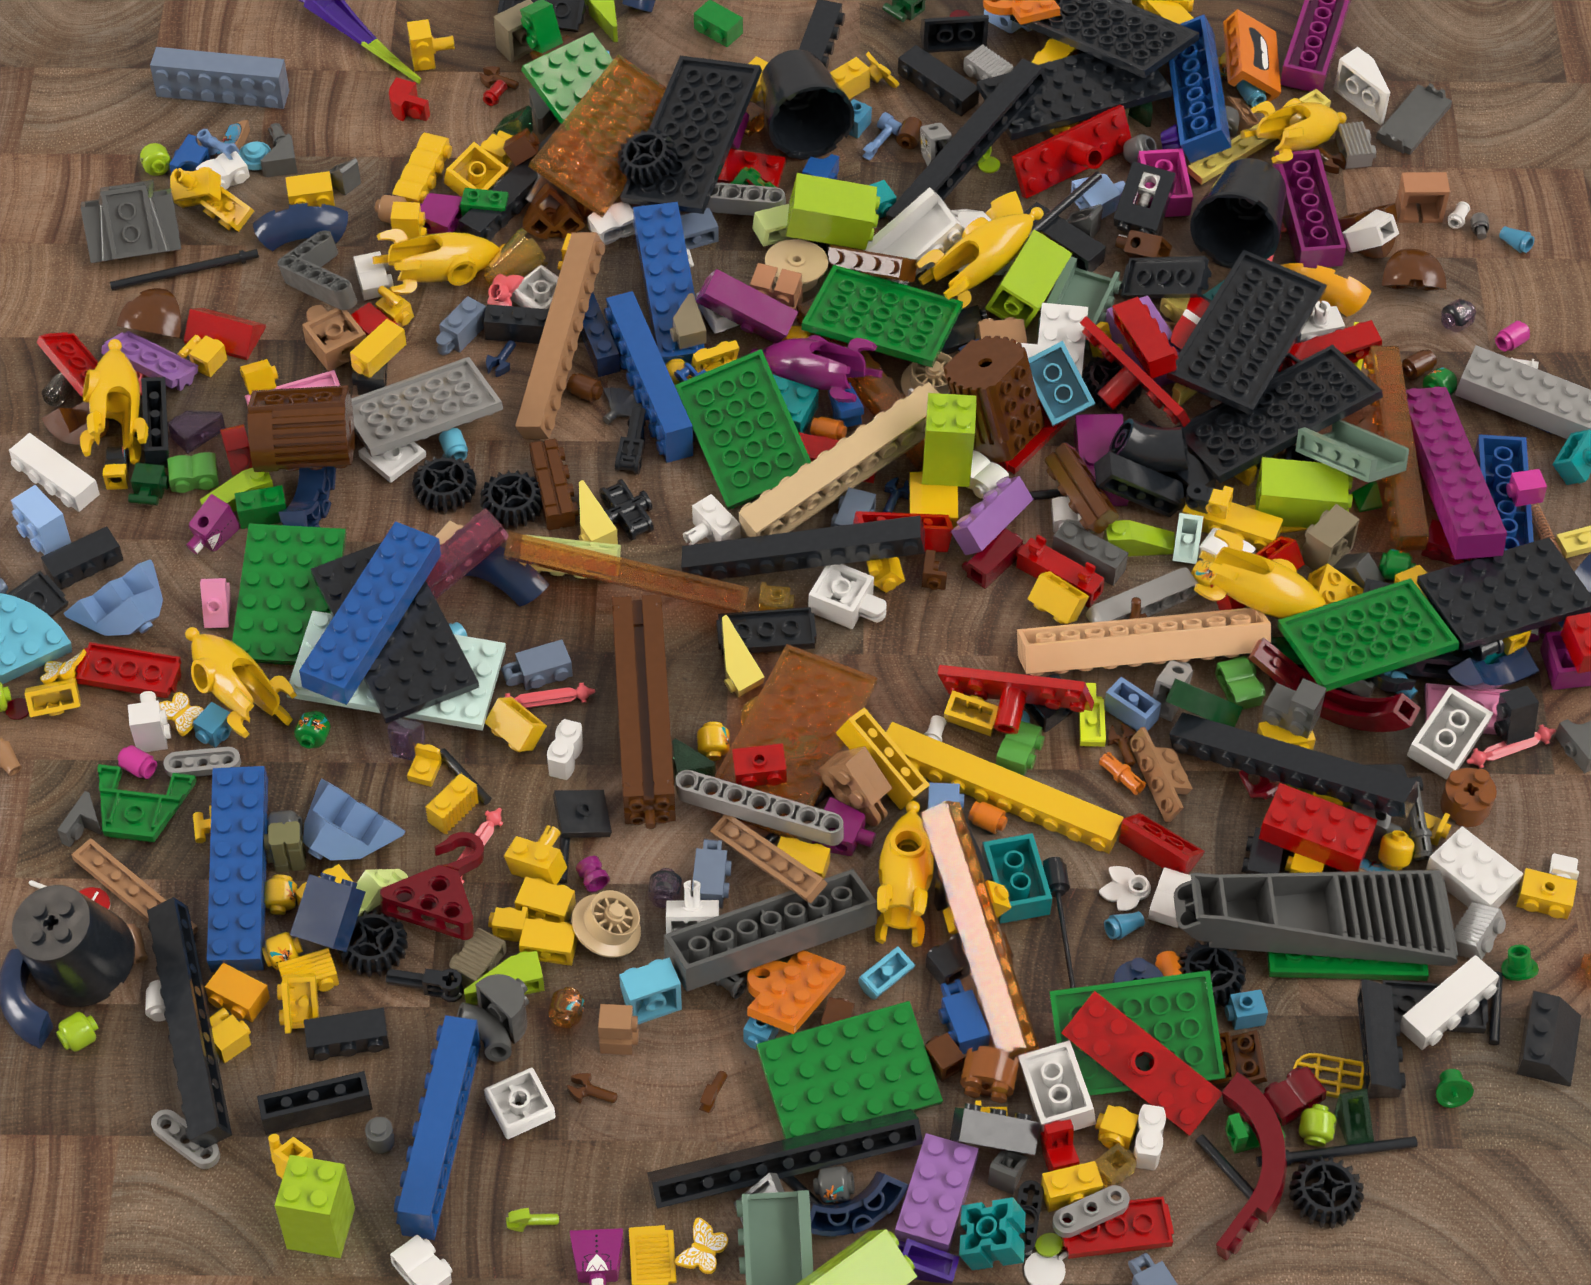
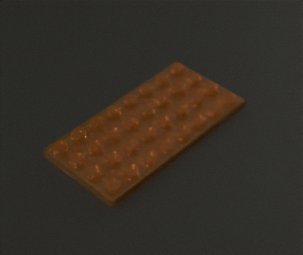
M618 54L532 159L529 167L603 218L622 194L628 180L622 174L617 160L621 144L626 143V138H632L633 132L639 134L641 130L645 132L649 130L666 87Z
M787 644L717 771L715 778L736 784L732 749L783 743L787 782L776 786L760 785L752 789L814 806L825 785L818 769L837 752H842L845 746L844 742L835 732L850 717L866 706L878 683V678ZM715 792L708 793V795L715 794ZM739 799L732 800V802L740 801ZM758 806L755 809H762L764 807ZM783 813V814H780L779 816H783V817H784V816H787L788 814ZM736 818L741 822L780 837L797 838L796 835Z

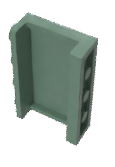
M1070 257L1046 303L1088 307L1087 317L1095 325L1105 322L1107 309L1111 308L1115 301L1114 294L1118 295L1122 284V281H1119L1120 272L1115 271L1113 277L1109 278L1076 268L1077 258ZM1040 317L1038 319L1037 335H1039ZM1085 337L1084 349L1089 350L1090 343Z
M1343 420L1332 424L1331 432L1323 435L1305 427L1298 429L1295 450L1367 483L1406 471L1409 448Z
M809 1190L741 1194L742 1200H736L737 1217L743 1218V1228L738 1229V1246L744 1245V1257H739L740 1274H745L746 1285H796L813 1272Z

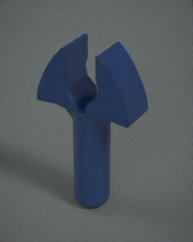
M509 340L497 357L487 355L486 367L488 374L495 366H498L495 370L496 377L510 371V363L505 361L516 347L514 341Z
M899 477L886 483L885 492L890 493V496L882 512L892 513L901 497L909 499V482L907 479L904 486L896 490Z

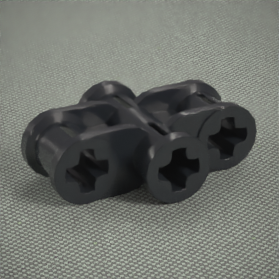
M622 479L618 480L617 484L599 489L601 499L608 508L603 510L613 524L619 522L631 541L646 531L649 533L654 531L653 523L649 515L644 511H650L653 508L651 500L644 490L634 497Z

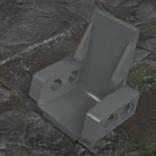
M154 180L101 187L99 199L81 202V212L91 263L181 249L172 189L155 191Z

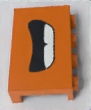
M1237 9L1223 21L1228 84L1236 86L1241 80H1245L1265 91L1266 101L1271 102L1281 94L1276 31Z

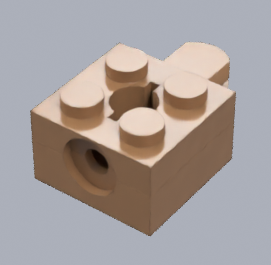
M322 305L312 306L307 310V322L302 324L306 344L328 372L351 361L350 352L366 338V333L347 310H340L338 308L328 312Z
M866 747L837 752L818 769L823 783L830 788L835 799L854 809H858L866 816L865 821L868 825L877 826L887 817L888 812L880 799L892 787Z

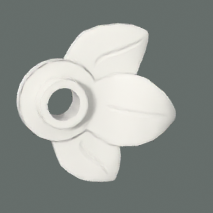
M1113 866L1109 867L1112 882L1099 890V894L1105 900L1117 902L1118 911H1129L1138 905L1139 900L1149 896L1151 885L1147 878L1142 875H1135L1130 868ZM1139 887L1142 890H1135L1133 888Z

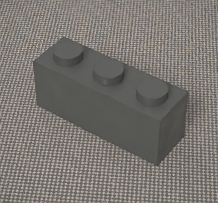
M1067 520L1053 536V550L1084 567L1086 562L1096 566L1095 573L1104 577V581L1114 586L1126 570L1128 552Z

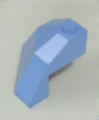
M150 559L137 564L121 578L109 581L92 596L77 601L64 612V615L104 636L130 635L138 631L142 634L153 627L151 622L159 617L163 602L153 562Z
M321 779L304 823L303 843L310 848L308 853L320 860L323 856L329 860L361 859L402 837L406 831L362 802L359 803L348 793Z

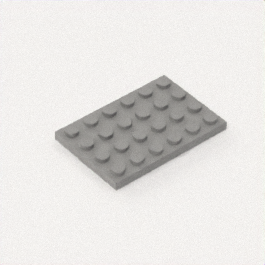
M470 357L352 398L354 431L371 457L382 455L387 451L404 447L409 443L426 439L431 435L448 431L453 427L470 423L475 419L503 410L502 401Z

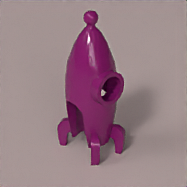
M811 335L808 338L783 340L763 350L773 375L816 389L830 390V395L838 402H856L857 396L845 391V389H851L847 378L865 376L882 378V370L866 368L865 359L860 353L863 350L875 351L877 345L862 338L852 339L848 347L827 342L820 336ZM752 349L750 353L758 351L759 349ZM816 350L821 356L815 355L812 352Z

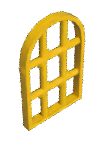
M1308 1053L1296 1060L1293 1069L1297 1068V1065L1314 1068L1315 1077L1320 1083L1336 1086V1093L1327 1091L1326 1096L1360 1102L1362 1085L1364 1084L1363 1062L1321 1053ZM1307 1058H1317L1314 1064L1301 1062ZM1321 1059L1340 1062L1339 1068L1321 1066ZM1344 1063L1361 1066V1073L1343 1070ZM1324 1070L1338 1073V1078L1335 1081L1320 1079L1319 1071ZM1342 1075L1360 1077L1359 1086L1341 1083ZM1344 1087L1358 1090V1097L1340 1094V1089Z

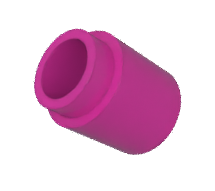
M1515 321L1499 331L1495 337L1497 347L1504 352L1514 350L1529 340V327L1521 321Z
M133 745L123 748L118 755L119 767L138 778H150L157 768V762L153 756Z

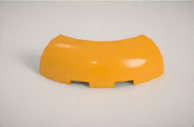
M1303 263L1281 265L1326 284V291L1320 299V303L1326 301L1330 304V307L1337 306L1339 312L1346 317L1359 311L1371 294V290L1364 284L1350 276L1347 279L1334 274V269L1317 265L1316 269L1304 267Z

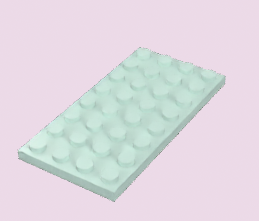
M312 611L289 681L297 694L294 698L380 713L364 679L347 705L302 687L299 670L333 619L330 613ZM454 634L479 682V688L405 717L483 731L506 645L502 642Z

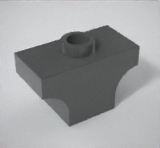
M1566 719L1560 722L1555 738L1563 746L1565 753L1576 762L1584 774L1591 771V721L1584 724H1575Z

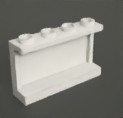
M929 187L873 236V241H868L864 251L916 259L918 261L923 255L933 249L941 250L944 253L948 247L961 238L965 229L941 197ZM930 263L919 269L917 268L916 275L924 271ZM887 278L889 281L908 285L909 283L907 281Z

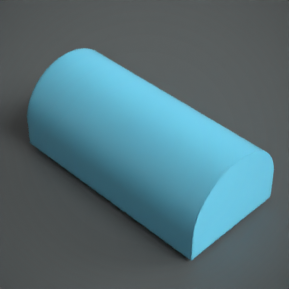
M897 946L861 975L858 983L863 992L869 998L875 1000L915 967V964Z

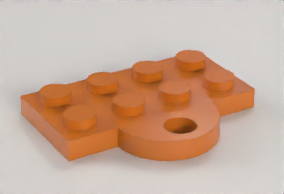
M983 0V7L986 11L995 15L1013 14L1020 25L1060 15V7L1055 0Z
M803 950L795 953L787 963L775 960L750 969L747 975V988L749 993L755 997V1000L747 1007V1016L795 1034L845 975L846 966Z

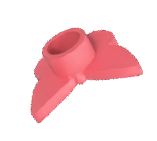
M503 274L496 275L488 291L489 298L487 304L512 306L510 299L512 293L519 287L524 277L520 275H510L508 277Z

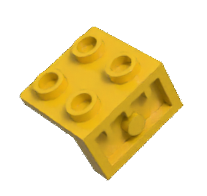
M1328 563L1310 573L1307 579L1323 597L1326 604L1363 593L1362 587Z

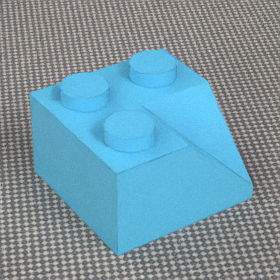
M670 957L663 960L657 959L648 965L630 968L624 973L619 974L620 988L625 1005L633 1006V1016H638V1024L682 1010L681 983Z

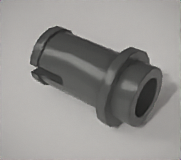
M274 123L270 125L271 128H268L273 138L274 147L286 136L279 123Z

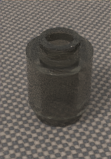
M60 372L54 375L42 390V397L50 406H61L74 387Z

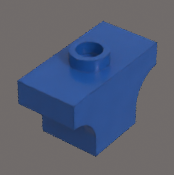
M188 134L180 148L175 151L174 157L169 164L171 174L176 168H181L184 171H196V168L201 163L210 160L208 148L198 145L197 136Z
M831 154L824 159L810 156L802 174L837 180L839 156Z
M849 383L851 389H845V391L857 396L851 383ZM828 390L833 418L842 420L846 427L862 424L861 415L864 414V406L858 396L856 402H838L830 395V390Z

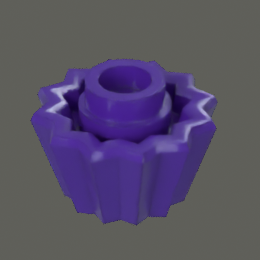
M1173 125L1160 133L1163 149L1181 148L1177 125Z

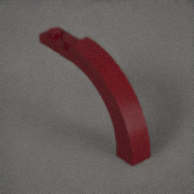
M1265 638L1258 640L1248 658L1278 684L1296 691L1303 678L1317 684L1311 675L1302 670ZM1332 689L1325 693L1320 717L1335 724L1357 730L1394 732L1411 727L1421 708L1404 693L1386 698H1368Z
M1238 1072L1222 1092L1223 1104L1239 1113L1252 1129L1261 1148L1262 1168L1258 1184L1250 1199L1216 1243L1217 1254L1226 1261L1232 1254L1236 1255L1243 1245V1238L1248 1232L1252 1233L1256 1229L1259 1219L1267 1224L1269 1223L1281 1201L1287 1174L1284 1135L1277 1115L1262 1092Z

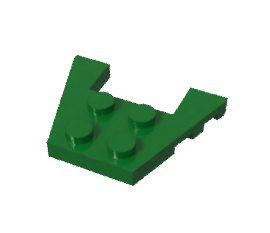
M98 764L104 836L155 842L195 786V775L173 773L167 794H152L118 790L122 775L121 767Z

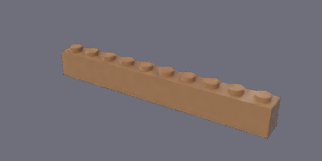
M597 232L571 233L515 425L524 439H550L551 432L555 427L556 414L561 406L562 393L566 388V380L569 370L572 368V359L574 352L577 350L579 334L583 329L585 312L588 311L589 299L594 291L595 278L600 270L601 257L605 252V244Z

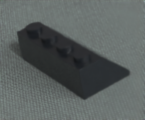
M1362 979L1357 993L1366 1097L1367 1099L1400 1097L1402 1089L1406 1088L1405 1073L1400 1072L1399 1063L1403 1062L1402 1046H1397L1396 1038L1400 1036V1022L1394 1018V1011L1398 1010L1397 995H1392V989L1389 985Z

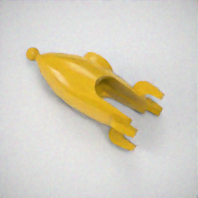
M1298 98L1291 99L1277 111H1275L1271 102L1265 101L1251 108L1253 113H1263L1265 115L1258 123V127L1242 130L1240 134L1241 139L1252 136L1264 139H1279L1281 142L1274 150L1279 151V155L1271 159L1274 164H1283L1293 158L1292 151L1311 149L1328 141L1337 130L1338 124L1345 123L1347 117L1345 113H1337L1332 108L1321 103L1302 102Z
M1034 207L1029 215L1012 214L990 221L983 217L975 219L965 228L962 239L945 254L941 250L933 249L917 261L915 265L918 269L930 262L934 263L933 267L918 278L920 284L925 285L932 279H935L937 282L964 265L969 264L948 283L949 289L943 292L948 300L956 296L957 300L963 301V309L971 301L969 289L996 274L1018 255L1030 235L1033 221L1040 220L1043 217V210L1040 207Z
M392 229L377 235L378 241L391 240L394 242L390 246L388 254L374 256L372 259L373 264L388 263V265L394 266L395 270H401L397 281H403V284L392 286L389 290L395 295H407L416 290L417 282L449 281L454 286L465 285L475 277L477 272L493 263L499 255L503 257L509 256L512 249L508 244H502L498 247L487 239L468 233L445 232L407 239L404 231Z
M112 339L108 343L110 350L104 354L94 370L89 369L85 377L83 401L89 403L90 414L87 415V430L82 432L80 436V446L84 456H90L93 442L96 441L99 446L100 434L105 429V418L115 419L122 425L123 450L129 449L130 462L134 465L140 460L141 444L146 443L149 428L143 418H139L140 387L137 373L127 356L120 351L122 343L117 339Z
M1218 529L1215 531L1214 536L1224 541L1228 547H1222L1217 555L1204 550L1201 551L1199 558L1210 562L1209 570L1215 572L1216 575L1209 582L1213 585L1212 588L1196 584L1194 591L1210 601H1219L1227 594L1254 610L1280 619L1327 605L1319 592L1303 576L1297 573L1295 566L1291 562L1284 559L1270 560L1257 554L1242 551L1244 543L1237 534Z
M190 627L186 630V639L192 641L193 663L191 675L193 682L201 693L211 692L232 711L227 717V722L238 735L243 738L249 735L243 726V721L246 720L250 723L249 711L254 707L253 703L271 716L275 714L284 724L289 726L293 719L279 705L280 697L278 692L282 691L292 699L297 694L285 677L275 676L269 681L254 659L234 642L211 634H199L198 629L195 627Z
M914 800L907 803V813L894 824L888 833L879 859L878 874L881 886L877 892V909L881 914L875 925V940L881 944L886 942L888 926L896 929L912 928L911 944L913 947L921 946L924 939L925 925L921 915L925 912L928 897L927 891L933 878L934 850L928 829L918 815L920 805Z

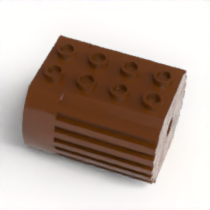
M985 336L981 340H971L943 367L950 394L976 396L973 450L983 454L990 462L1012 460L1045 426L1025 347L1022 348L1020 342L1016 344V340H1009L1005 336L1003 338H1000V336L993 338Z
M348 385L252 390L248 404V436L254 472L269 473L279 471V469L296 471L300 468L319 470L328 466L341 469L352 465L355 449V428L352 399Z

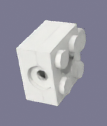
M843 564L829 565L824 568L809 593L808 607H811V612L815 615L850 629L854 628L860 616L876 623L882 621L886 616L887 605L885 600L873 596V576Z

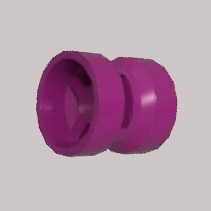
M597 856L586 857L576 866V871L584 879V886L589 892L601 890L610 881L607 872L602 870V863Z

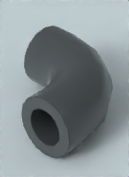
M462 1002L458 1009L457 1017L477 1020L479 1036L484 1043L486 1057L495 1062L508 1059L512 1053V1045L504 1025L486 1009Z

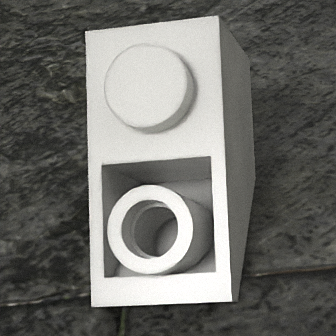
M1376 209L1342 233L1349 252H1356L1382 246L1397 236L1399 231L1393 214Z

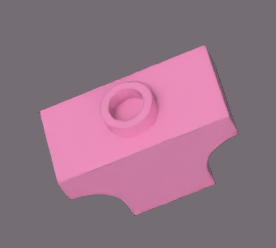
M226 578L201 579L200 588L204 628H228L230 625L231 608L230 583L226 582Z

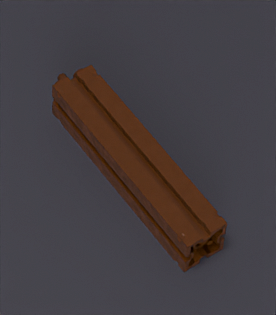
M661 594L642 595V600H632V596L612 597L625 824L641 825L645 823L647 829H654L656 822L664 824L676 821Z

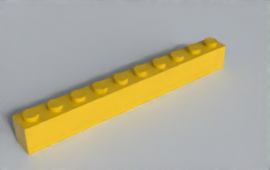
M892 722L886 731L888 736L920 774L933 783L960 784L959 793H964L974 797L979 802L984 801L1006 812H1010L1027 822H1034L1043 826L1048 831L1058 832L1067 836L1072 841L1082 842L1091 846L1096 851L1110 854L1120 835L1121 824L1124 819L1120 815Z

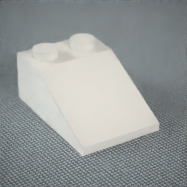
M1357 47L1339 59L1334 91L1381 126L1384 124L1390 91L1374 59Z
M1070 1040L1018 1056L1038 1122H1040L1041 1132H1044V1125L1054 1121L1071 1119L1074 1131L1096 1124L1094 1108Z

